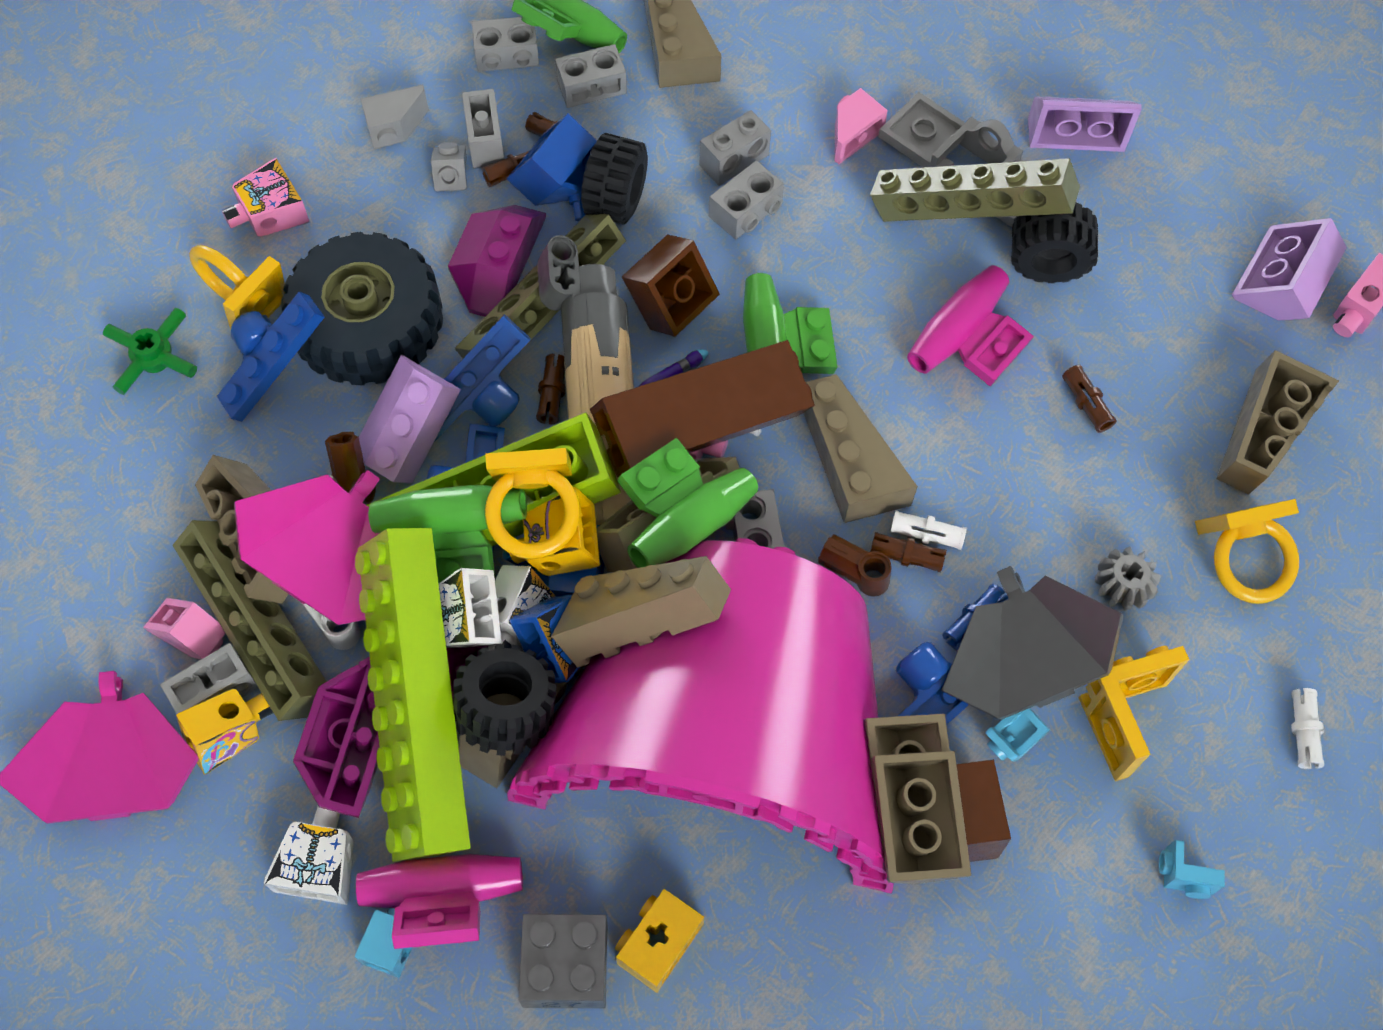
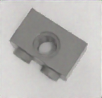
M494 89L462 92L473 168L488 166L503 160L504 153Z

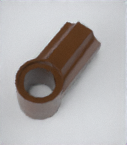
M341 432L329 436L325 440V445L332 471L330 477L349 493L361 474L366 472L359 436H355L354 432ZM376 486L365 498L363 504H370L373 501Z
M835 534L828 538L818 557V564L856 583L860 591L865 595L879 596L884 594L889 587L892 567L889 558L881 552H868ZM870 570L879 571L882 574V576L878 578L869 577L866 574V572Z

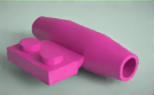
M991 265L954 293L926 324L909 351L907 359L915 370L927 374L958 351L964 366L990 387L1034 337L1008 315L1002 316L992 313L1009 285V277L1006 272L998 266Z
M465 854L412 859L359 872L356 876V897L359 906L395 908L392 930L394 949L479 941L481 914L479 902L523 891V871L520 857Z

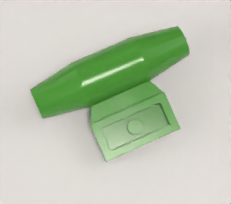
M514 0L511 10L521 15L523 22L545 29L546 35L554 40L563 41L565 38H573L581 44L595 49L615 44L618 53H621L626 45L627 33L600 10L583 0Z
M756 273L748 276L745 280L743 324L747 352L788 340L792 350L798 357L802 373L834 374L838 366L829 308L796 307V309L783 314L772 277L766 273Z
M677 438L621 474L617 482L638 509L656 517L628 546V554L633 564L637 568L664 564L687 553L730 522L758 492V483L754 475L745 468H739L703 484L699 471L700 466Z
M466 485L415 490L370 504L368 516L370 527L374 533H381L386 529L432 528L438 584L460 568L494 570L492 545H490L482 530L488 529L485 518V506L493 486ZM512 488L506 494L501 506L503 524L526 518L527 499L524 489Z

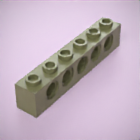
M1067 158L879 170L870 196L883 222L1072 214L1080 185L1071 160Z
M609 214L585 215L565 235L573 240L577 246L579 266L588 264L604 265L626 242V239ZM537 265L455 347V350L462 359L504 314L532 339L559 311L547 308L540 300Z
M192 520L174 542V549L278 721L308 718L318 686L327 681L279 604L247 597L243 588L246 581L242 574L236 573L231 563L234 556L230 547L222 544L218 535L220 532L218 522Z

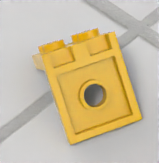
M1160 646L1147 652L1146 657L1133 660L1132 656L1120 658L1113 662L1112 670L1108 676L1087 684L1086 689L1088 693L1081 694L1078 697L1115 781L1130 777L1151 754L1126 698L1168 686L1190 660L1184 646L1170 650L1168 646Z

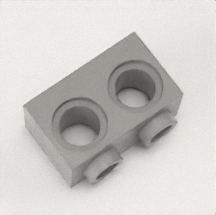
M521 17L472 21L474 51L478 71L539 66L535 26L526 24L521 20Z
M615 44L555 58L557 82L567 108L627 94L626 70Z
M752 110L748 111L700 140V167L720 186L738 175L753 162H759L769 156L771 129Z
M755 161L709 196V217L736 240L745 232L753 231L759 221L768 214L772 215L778 211L783 203L784 183L758 161Z
M774 489L758 491L732 520L725 524L726 530L733 531V542L739 538H746L756 542L759 546L772 549L784 547ZM746 513H753L757 515L758 518L754 520H749L744 518L742 515Z
M231 643L226 644L160 684L177 714L231 689H236L242 698L258 689L257 684Z

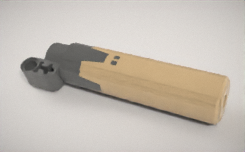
M556 235L550 239L538 259L539 296L541 302L547 308L555 311L561 310L568 420L586 412L595 423L590 411L591 407L604 397L634 388L627 304L622 298L617 296L614 269L601 264L579 266L576 244L566 236ZM601 436L602 439H603L605 448H606V450H607V449L609 448V446H608V443H607V441H606V438H605V436ZM620 485L621 493L594 504L596 525L603 524L631 501Z

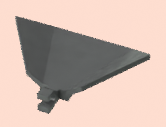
M1011 566L998 571L997 574L1003 589L1007 593L1008 600L976 606L942 691L1000 720L1036 705L1041 708L1075 694L1074 689L1110 674L1124 615L1046 575L1030 590L1025 592L1019 574L1017 572L1014 573Z

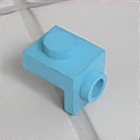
M1029 708L1002 719L995 727H990L985 733L991 739L987 743L990 749L1001 760L1004 761L1008 757L1014 762L1024 756L1051 729Z
M1174 840L1165 850L1161 851L1159 873L1164 875V888L1185 891V895L1190 898L1207 899L1210 898V895L1225 887V870L1184 864V841Z

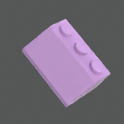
M1034 97L1028 116L1030 148L1125 152L1142 110L1141 104L1113 99Z
M1332 218L1270 226L1232 293L1234 299L1278 321L1310 318L1347 248Z
M401 355L359 436L364 464L392 482L413 483L461 389Z

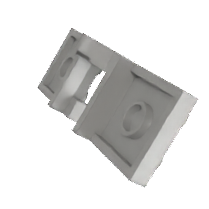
M920 92L879 130L878 137L922 167L954 166V162L946 158V156L959 144L987 163L1023 161L1021 160L1023 150L1014 145L1010 133L1003 123L995 119L979 122L973 117L964 122ZM989 132L993 133L996 136L997 140L991 137ZM1016 216L997 218L1012 227Z

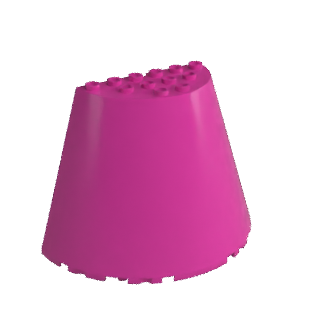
M746 538L736 539L735 542L702 541L687 553L666 562L708 557L731 589L719 619L672 635L669 630L664 631L652 643L639 646L635 641L620 646V653L605 658L602 653L592 656L590 663L585 666L555 712L548 732L544 738L538 739V745L531 749L513 777L507 793L508 801L546 810L551 794L564 793L566 783L570 782L569 789L573 791L597 790L599 780L610 781L609 789L635 790L645 794L702 804L754 820L771 823L788 833L793 831L795 825L806 829L804 840L820 847L826 852H832L833 845L838 847L836 858L842 863L850 865L849 871L853 877V885L892 894L894 883L887 882L864 721L866 718H878L868 612L862 596L843 578L816 563L796 556L793 550L786 547H775L772 549L759 546L756 542Z

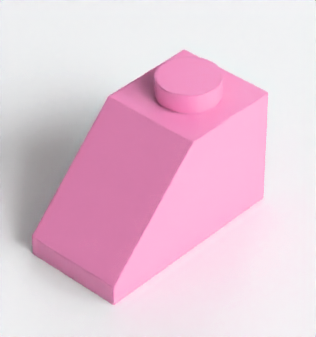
M862 88L852 95L844 96L837 105L834 161L838 164L879 135L880 128L886 122L888 110Z
M171 598L165 599L143 627L151 634L186 655L197 659H203L220 649L223 644L222 637L225 635L220 623L196 603Z

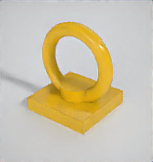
M196 245L191 248L189 258L194 270L216 294L226 300L223 303L230 330L234 320L246 312L257 311L261 315H267L269 318L281 305V299L285 294L283 290L285 282L281 264L271 256H268L247 277L232 261L215 249L205 245ZM206 261L221 270L236 285L234 290L211 270Z
M567 449L485 453L486 470L497 481L490 490L485 506L486 524L495 542L506 552L526 559L544 558L561 550L575 534L580 518L578 496L571 483L564 477L572 476L571 459ZM550 485L558 492L564 505V518L559 530L549 539L539 543H526L511 536L504 527L501 518V506L506 494L512 488L537 489Z
M1296 499L1261 505L1195 521L1198 535L1223 531L1215 546L1214 567L1219 581L1234 597L1248 603H1268L1283 596L1295 582L1299 570V553L1296 543L1291 534L1272 519L1298 514L1299 510ZM1267 533L1281 547L1284 557L1283 570L1278 580L1271 586L1263 589H1252L1241 584L1232 573L1229 563L1230 550L1235 540Z

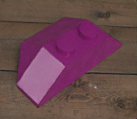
M511 205L471 214L448 264V270L465 301L469 313L486 317L517 285L546 219L545 212Z
M369 656L358 662L357 665L318 686L293 759L295 767L319 808L356 818L360 817L378 767L377 750L380 747L378 731L374 729L372 722L375 701L374 692L370 690L368 685V672L371 668Z

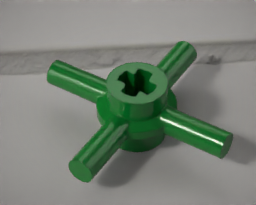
M174 308L157 331L144 328L132 335L112 324L105 326L103 335L127 347L128 356L131 360L130 365L112 386L114 390L125 395L143 371L158 373L166 367L189 378L194 377L197 372V366L171 354L172 348L168 340L186 318V314L182 310Z

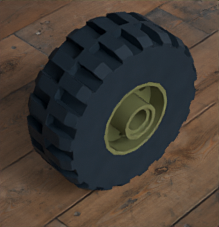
M363 232L350 233V236L341 238L338 235L328 239V242L321 246L319 244L309 250L308 256L305 259L301 258L292 269L293 276L289 275L283 288L285 294L281 299V309L283 312L296 294L302 292L310 296L325 318L297 352L302 360L308 362L309 367L313 371L321 375L326 373L328 379L343 383V381H349L351 385H365V383L375 382V384L385 383L401 355L420 364L427 357L426 351L428 349L431 350L439 338L438 331L442 328L443 324L441 310L443 307L435 274L419 251L414 248L409 249L406 242L395 237L392 240L385 234L375 232L372 235L364 234Z

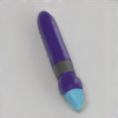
M703 349L692 351L684 359L643 381L639 386L687 372L690 368H696L705 360L709 352Z

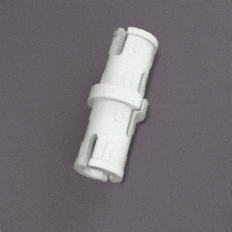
M895 510L890 532L922 539L921 543L928 545L929 542H934L961 550L967 528L935 521L933 516L928 515L927 518Z
M1303 688L1304 695H1301V690L1296 689L1291 692L1295 722L1291 724L1293 735H1296L1298 767L1312 769L1311 763H1315L1316 769L1324 767V760L1322 756L1321 735L1324 733V725L1319 721L1317 690Z

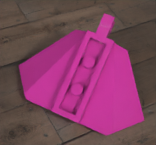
M367 470L361 474L348 493L327 474L235 501L234 508L240 560L270 579L273 584L301 603L307 604L337 625L365 620V613L361 611L359 605L362 584L361 575L357 573L355 568V556L360 546L380 534L372 531L368 516L369 507L363 504V501L374 489L380 478Z
M115 671L99 672L98 683L101 703L63 702L0 773V785L47 824L81 819L97 821L129 817L131 813L168 809L174 803L199 760L198 755L144 693L122 700L123 679L117 677Z

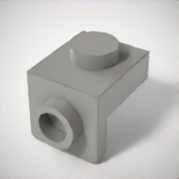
M445 142L439 144L438 147H433L431 167L435 191H457L467 188L465 172L467 161L466 145L458 146L454 142Z

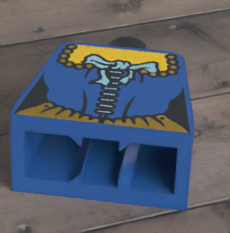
M572 595L549 598L509 619L524 652L530 649L536 653L537 660L543 658L548 663V670H553L555 683L568 682L580 668L576 667L551 637Z

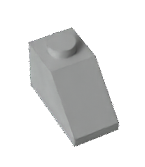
M423 85L360 99L374 149L405 142L429 111Z

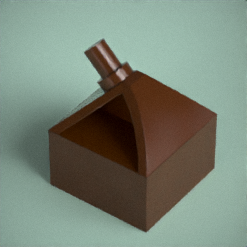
M668 234L621 276L649 329L676 337L720 295L694 240Z
M994 759L956 764L969 861L997 859L1010 842L1011 835Z

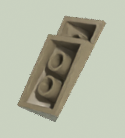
M945 714L866 718L864 721L887 882L923 884L970 877L971 868L955 751H950Z

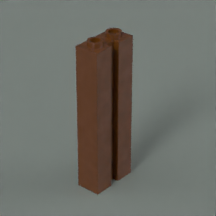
M786 340L604 397L591 407L590 411L600 436H605L609 446L606 451L618 478L621 474L675 438L691 453L797 417L814 407L815 404L812 399L811 388L805 382L800 370L798 357L792 350L789 341Z

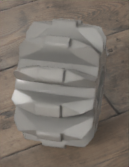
M1130 546L1125 548L1123 553L1115 548L1109 553L1108 558L1105 557L1098 564L1099 571L1095 576V583L1102 585L1098 591L1099 596L1109 595L1111 597L1109 600L1110 607L1116 605L1117 602H1121L1124 611L1130 610L1133 605L1140 609L1157 594L1158 588L1156 586L1160 582L1161 575L1153 572L1156 568V562H1146L1144 560L1146 556L1145 551L1140 552L1137 556L1133 554Z

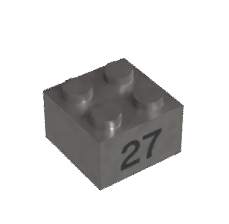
M523 914L519 1002L523 1008H606L608 936L606 915Z

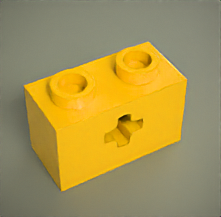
M663 889L658 898L653 894L648 898L639 912V916L643 919L634 931L628 928L615 946V950L619 952L616 956L617 965L656 993H658L704 925L703 915L666 889ZM662 930L666 943L657 942L652 947L650 945L649 933L657 935Z

